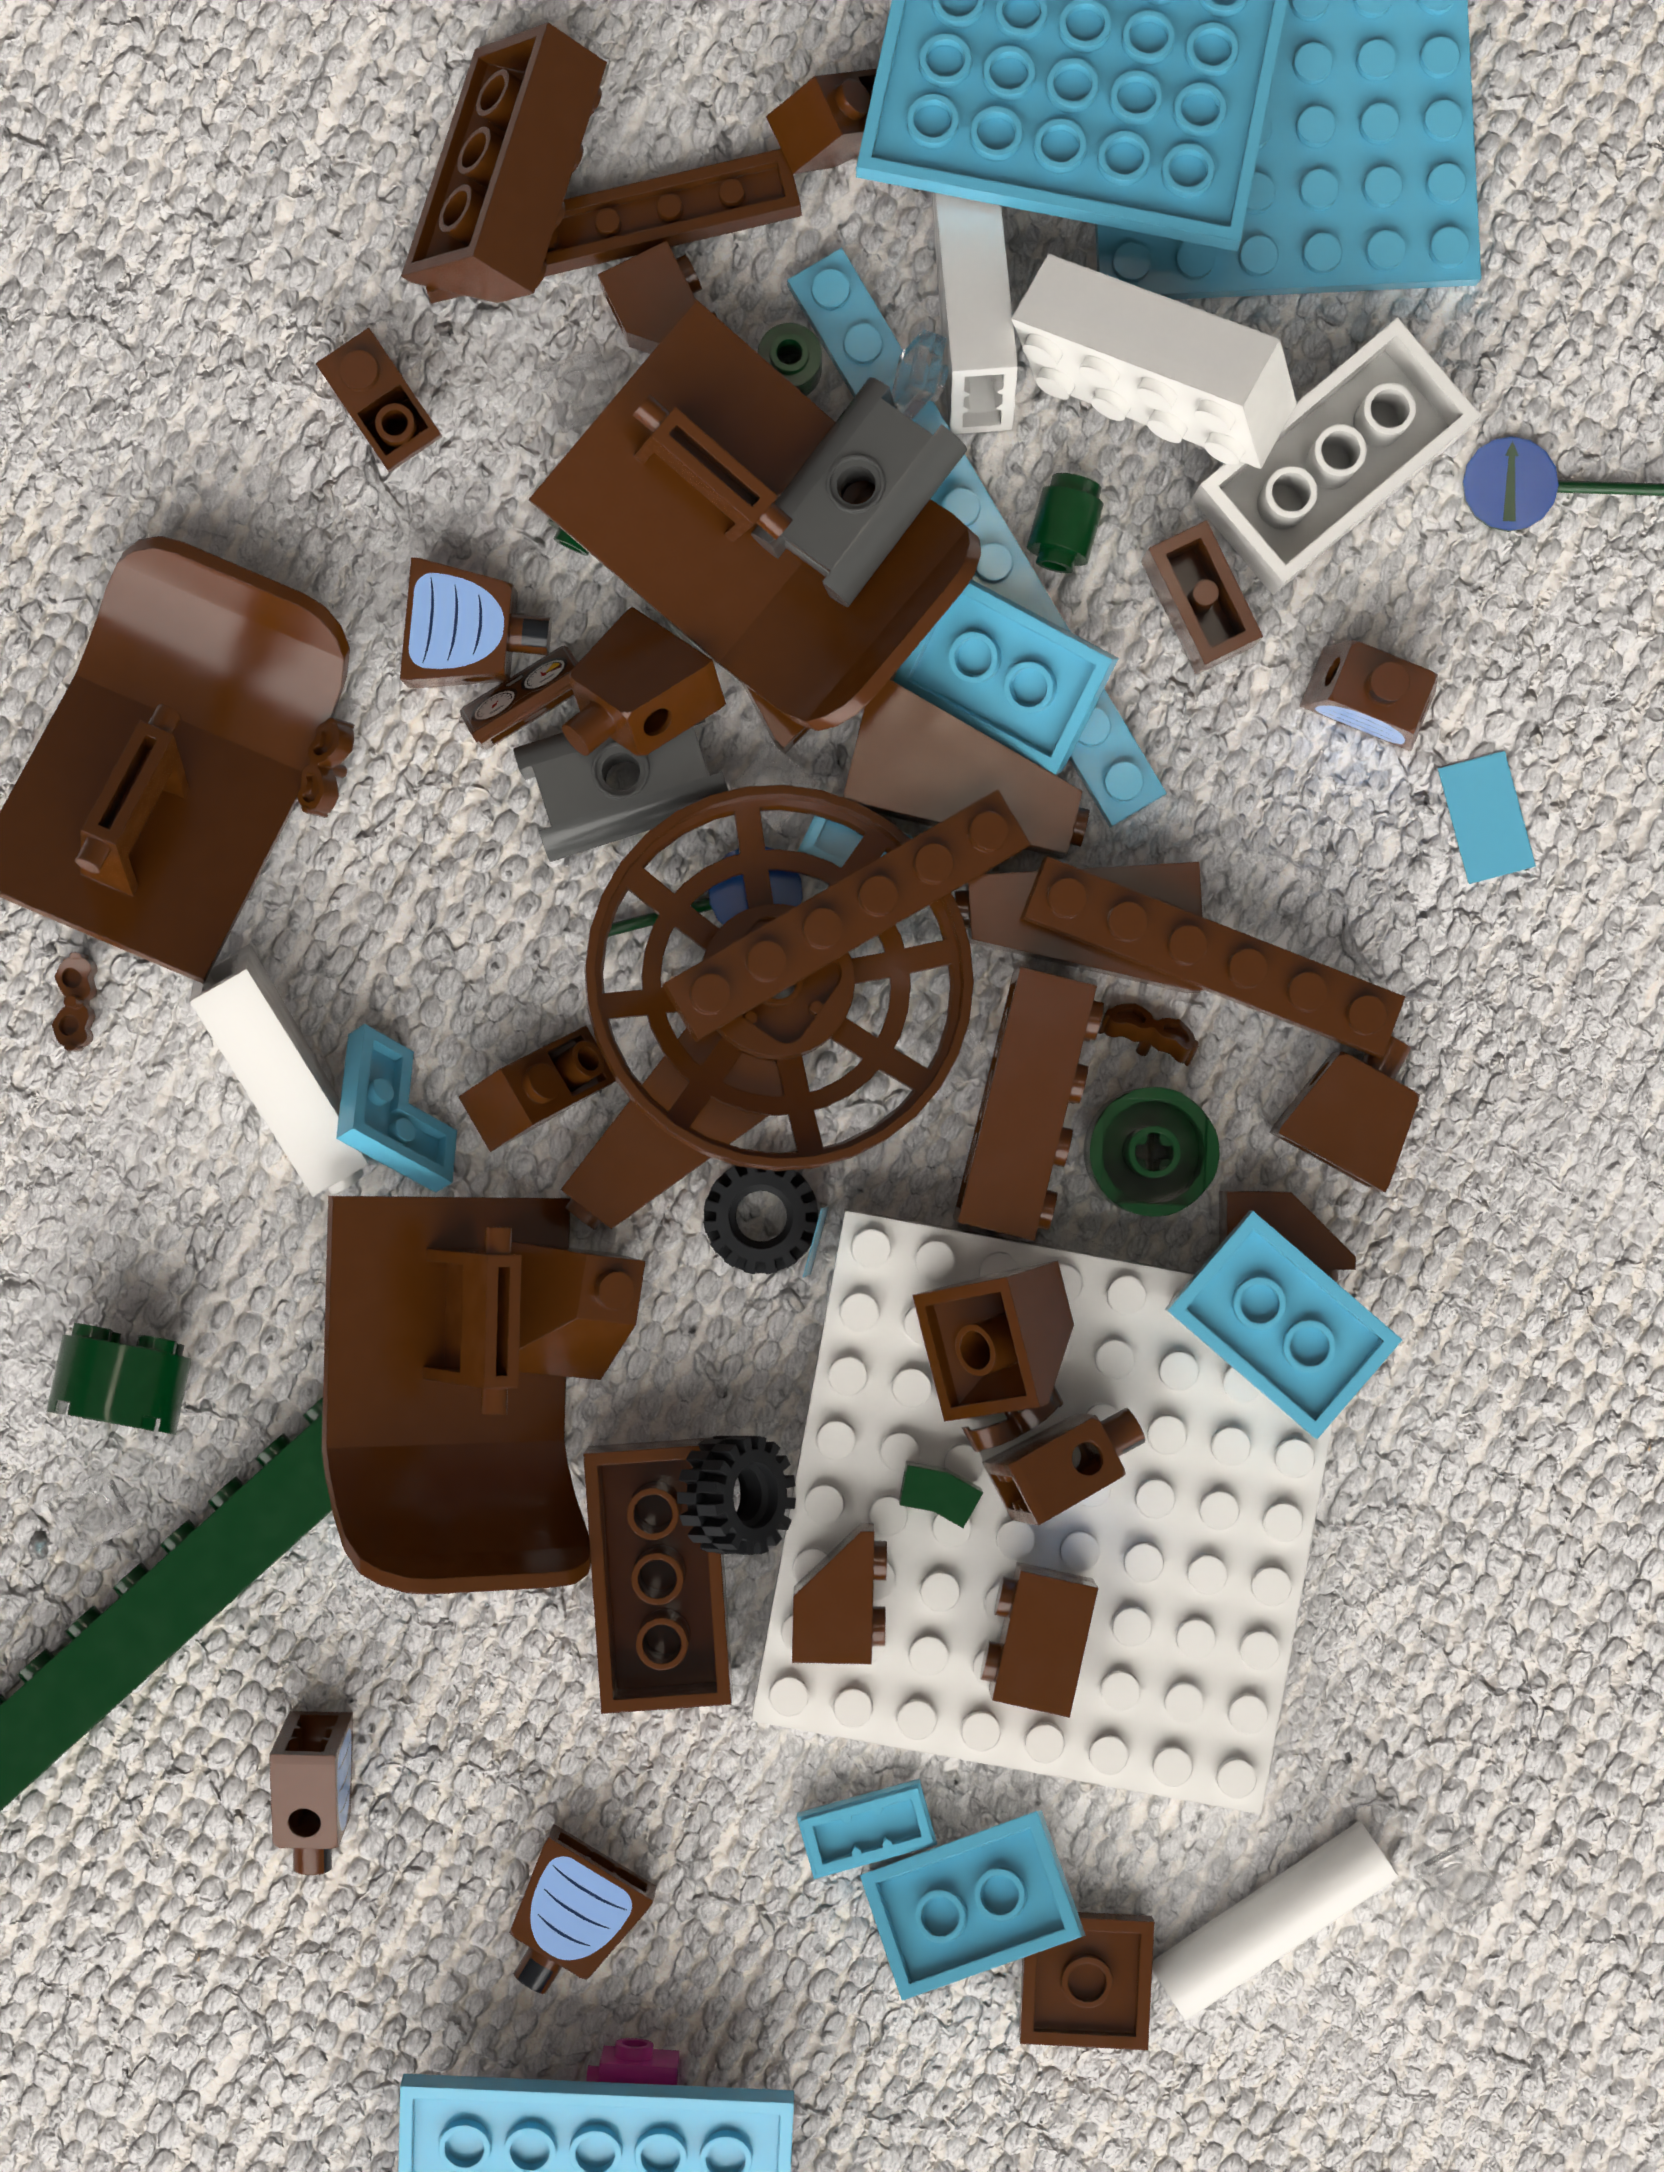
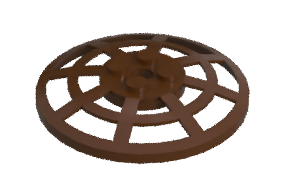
M790 785L746 786L710 795L676 811L643 836L620 862L602 893L589 931L584 975L587 1010L597 1045L616 1082L645 1116L666 1134L703 1155L741 1167L784 1171L813 1169L851 1159L885 1142L920 1113L941 1088L960 1053L970 1021L974 985L971 947L960 909L952 893L929 905L938 922L943 940L905 948L901 934L895 925L878 935L884 950L883 953L851 958L850 954L847 953L796 983L793 992L789 996L781 999L771 998L716 1030L721 1039L701 1066L690 1057L679 1043L667 1018V1013H675L677 1010L663 987H661L663 955L674 928L705 950L702 958L703 961L796 907L786 904H774L769 871L778 870L799 873L820 880L830 887L880 858L884 851L888 853L911 840L889 820L855 801L818 789ZM783 810L811 814L847 826L864 837L842 868L830 861L803 852L781 849L765 850L760 811ZM734 815L739 854L726 857L703 868L683 883L675 893L644 869L659 852L683 834L713 820ZM743 875L748 909L729 919L720 928L691 907L697 898L712 887L732 877ZM629 890L659 915L652 927L644 951L641 974L642 990L605 993L603 971L607 939L618 907ZM948 966L950 990L947 1019L937 1051L928 1068L894 1049L901 1036L908 1014L911 989L910 974ZM889 978L888 1010L881 1032L878 1037H875L847 1019L846 1016L853 1000L855 984ZM647 1016L650 1029L663 1054L678 1073L689 1082L669 1111L650 1096L631 1072L615 1041L610 1019ZM831 1039L862 1059L855 1068L839 1080L819 1090L810 1092L802 1058L803 1055L818 1049ZM742 1053L759 1059L776 1060L783 1096L774 1097L752 1094L731 1087L722 1081ZM878 1070L912 1090L896 1109L873 1127L842 1142L823 1147L815 1110L826 1108L850 1096L866 1084ZM710 1098L748 1113L770 1116L788 1115L796 1151L774 1153L743 1149L709 1138L690 1126Z

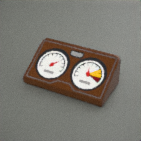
M561 646L512 676L509 681H504L460 710V715L468 730L482 749H490L574 696L569 676L571 670L578 662L568 647Z

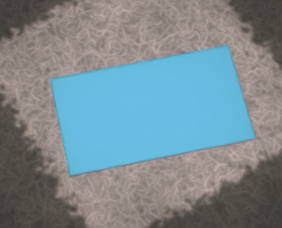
M1505 751L1438 768L1468 883L1472 884L1536 867Z
M829 1207L821 1208L802 1278L810 1275L812 1272Z

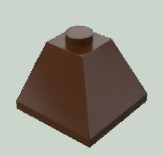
M512 1241L511 1253L522 1255L519 1372L601 1380L636 1326L645 1261L616 1253Z
M1058 1261L1012 1269L912 1295L944 1422L1037 1408L1049 1404L1074 1327Z

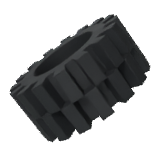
M734 1165L725 1171L711 1187L704 1205L703 1223L711 1247L715 1253H718L724 1259V1262L731 1267L743 1270L745 1273L771 1274L777 1273V1271L784 1268H789L806 1254L812 1244L819 1210L812 1188L796 1170L772 1171ZM752 1192H770L776 1195L785 1206L787 1213L785 1227L778 1236L771 1240H752L745 1236L738 1227L736 1220L738 1205L745 1196Z
M721 1435L713 1436V1439H704L698 1443L701 1451H691L686 1458L693 1467L692 1470L681 1469L679 1481L687 1483V1491L677 1492V1504H687L688 1511L679 1515L682 1526H694L687 1534L693 1543H702L700 1549L718 1554H763L769 1551L768 1546H777L782 1540L777 1530H788L792 1521L784 1515L785 1509H795L796 1498L787 1497V1488L796 1486L794 1475H784L783 1473L791 1465L787 1456L777 1455L780 1447L775 1442H766V1438L761 1436ZM738 1477L740 1484V1503L738 1510L736 1512L734 1507L733 1494L734 1486Z

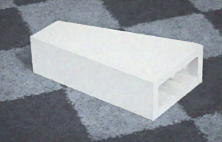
M932 192L949 428L953 434L1013 430L1018 364L1014 325L1011 320L1012 306L1002 208L1000 205Z
M248 944L215 963L204 984L194 980L189 1002L312 1197L327 1188L331 1194L341 1192L362 1178L364 1173L361 1169L369 1165L368 1156L336 1139L340 1099L252 946Z

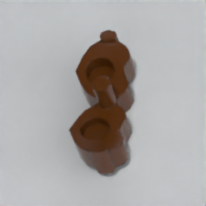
M328 718L326 722L321 723L317 727L316 737L308 748L309 764L301 772V788L297 793V799L302 806L303 812L328 818V813L334 808L339 797L336 777L344 778L347 774L346 766L340 764L353 750L354 731L352 729L355 726L353 723L337 718Z
M73 952L70 953V957L62 961L55 974L58 987L66 997L64 998L65 1007L59 1011L51 1025L57 1041L64 1046L65 1050L79 1052L83 1051V1047L91 1044L94 1037L91 1027L96 1016L94 1010L90 1007V1000L97 993L94 977L98 969L96 963L89 959V955Z
M1136 1003L1120 1004L1112 1009H1108L1098 1030L1099 1034L1105 1033L1109 1037H1125L1133 1042H1139L1136 1052L1140 1056H1147L1152 1046L1158 1051L1170 1054L1177 1062L1184 1063L1186 1066L1191 1064L1199 1047V1042L1195 1040L1192 1031L1180 1019L1162 1018L1155 1020L1149 1011Z
M1054 1386L1049 1404L1024 1409L1019 1412H1005L1004 1414L1007 1419L986 1427L970 1430L969 1426L961 1428L973 1450L981 1452L984 1449L1010 1442L1034 1429L1051 1416L1058 1407L1060 1408L1064 1402Z

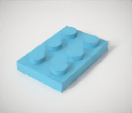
M971 579L960 596L899 667L893 681L1056 775L1063 772L1119 658Z
M1251 1210L1165 1308L1166 1311L1315 1439L1320 1437L1402 1341L1390 1328Z
M1042 1810L860 1875L902 2001L1086 1936Z

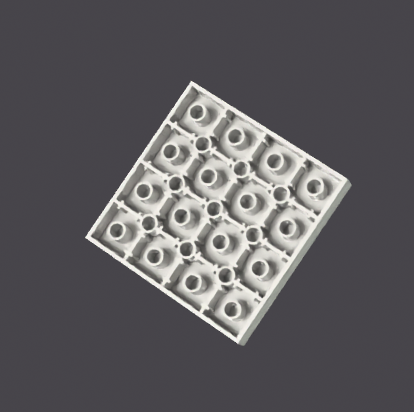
M844 1209L796 1470V1486L793 1487L792 1498H796L795 1509H789L788 1518L792 1521L789 1529L785 1530L751 1721L1262 1815L1333 1422L1318 1439H1315L1165 1310L1194 1276L1195 1273ZM1058 1261L1074 1322V1327L1054 1385L1064 1403L1044 1422L1018 1438L997 1447L975 1452L961 1427L969 1426L970 1430L995 1424L1007 1418L1004 1413L944 1422L912 1295L1012 1269ZM1124 1408H1128L1133 1413L1142 1428L1145 1443L1119 1456L1126 1472L1122 1478L1039 1526L1011 1520L982 1463L983 1461L1076 1414L1096 1415L1102 1421ZM1078 1447L1074 1449L1072 1455L1075 1468L1078 1466L1081 1458ZM906 1461L947 1468L982 1488L983 1494L964 1528L959 1527L935 1512L899 1505ZM860 1523H873L875 1531L874 1540L887 1541L886 1581L873 1580V1606H885L886 1609L885 1646H872V1665L792 1663L794 1586ZM1017 1562L1092 1578L1098 1586L1070 1718L992 1701L989 1692L990 1681L980 1679L988 1640L999 1642L1004 1617L994 1615L1002 1576L1013 1578Z

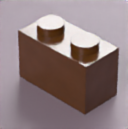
M1207 520L1148 548L1141 563L1196 675L1253 648L1261 640L1263 635Z
M1020 1562L1016 1563L1013 1578L1002 1576L994 1615L1004 1617L999 1642L988 1640L980 1674L981 1680L990 1681L989 1692L992 1701L1070 1718L1098 1592V1586L1092 1578Z

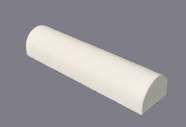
M1359 1820L1153 1959L1152 1969L1176 2008L1187 2021L1399 1877Z

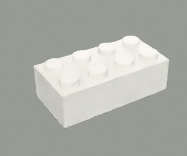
M1049 253L1011 318L1023 352L1026 354L1034 374L1035 382L1044 392L1062 400L1072 396L1091 403L1100 414L1115 421H1123L1127 417L1145 424L1154 434L1166 441L1180 443L1184 439L1204 447L1215 459L1229 465H1237L1241 461L1261 469L1297 405L1279 338Z
M1397 317L1297 402L1261 469L1241 461L1237 465L1225 463L1200 484L1192 500L1267 589L1275 595L1465 434L1481 415Z

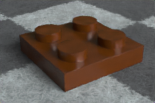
M1078 1912L1086 1936L1022 1958L1018 2035L1020 2044L1148 2050L1155 1924L1152 1916Z

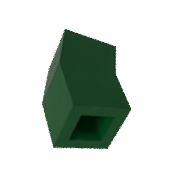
M906 1461L899 1505L935 1512L959 1527L964 1528L983 1491L979 1486L947 1468Z

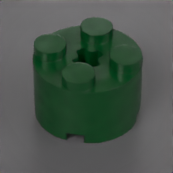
M1138 1088L1125 1091L1113 1097L1097 1111L1089 1124L1084 1140L1085 1167L1098 1193L1112 1205L1142 1216H1168L1178 1213L1191 1205L1211 1184L1219 1164L1218 1136L1216 1129L1205 1112L1183 1093L1168 1088ZM1148 1133L1154 1134L1155 1144L1165 1146L1166 1149L1165 1158L1154 1159L1153 1169L1146 1170L1145 1159L1138 1158L1135 1155L1136 1145L1145 1144Z
M74 1323L72 1335H62L46 1412L66 1415L67 1405L70 1403L67 1415L154 1431L156 1420L161 1419L158 1432L176 1435L191 1364V1358L183 1356L185 1345L178 1344L177 1341L146 1335H138L136 1346L120 1344L121 1333L113 1332V1330L80 1323Z

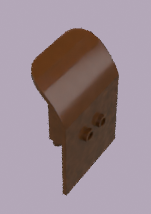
M697 299L528 500L721 667L792 721L815 731L837 727L857 715L878 694L969 584L976 572L981 556L979 537L953 513L931 499L849 607L843 606L829 597L822 582L825 576L788 549H785L779 559L764 549L751 536V533L759 525L777 540L790 525L793 519L775 504V501L813 453L835 421ZM868 481L854 482L846 488L843 500L850 504L866 502L872 497L875 485Z
M157 536L139 539L126 549L117 562L107 584L97 619L75 676L0 811V898L204 984L298 801L297 793L301 788V772L309 764L308 748L316 737V729L321 723L326 722L328 718L334 717L347 678L350 647L340 623L323 604L308 595L185 542Z
M328 1196L322 1416L324 1471L332 1513L343 1549L357 1571L380 1586L408 1594H451L555 1588L576 1584L589 1573L591 1566L589 1534L576 1499L564 1441L566 1377L519 1372L522 1255L511 1253L512 1241L569 1248L570 1212L565 1206L570 1201V1198Z

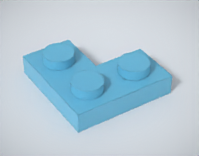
M363 1024L348 1034L336 1139L436 1193L453 1183L457 1130L409 1104L414 1051L372 1027Z

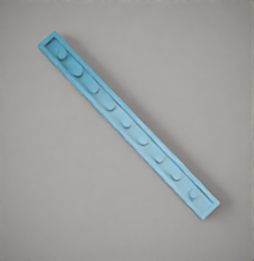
M842 248L787 280L789 290L853 397L856 396L869 377L875 378L890 387L895 403L894 408L932 435H934L941 424L950 430ZM964 454L932 496L931 500L953 513L979 537L981 556L972 580L1071 632ZM1104 689L1069 760L1108 826L1111 828L1167 793Z

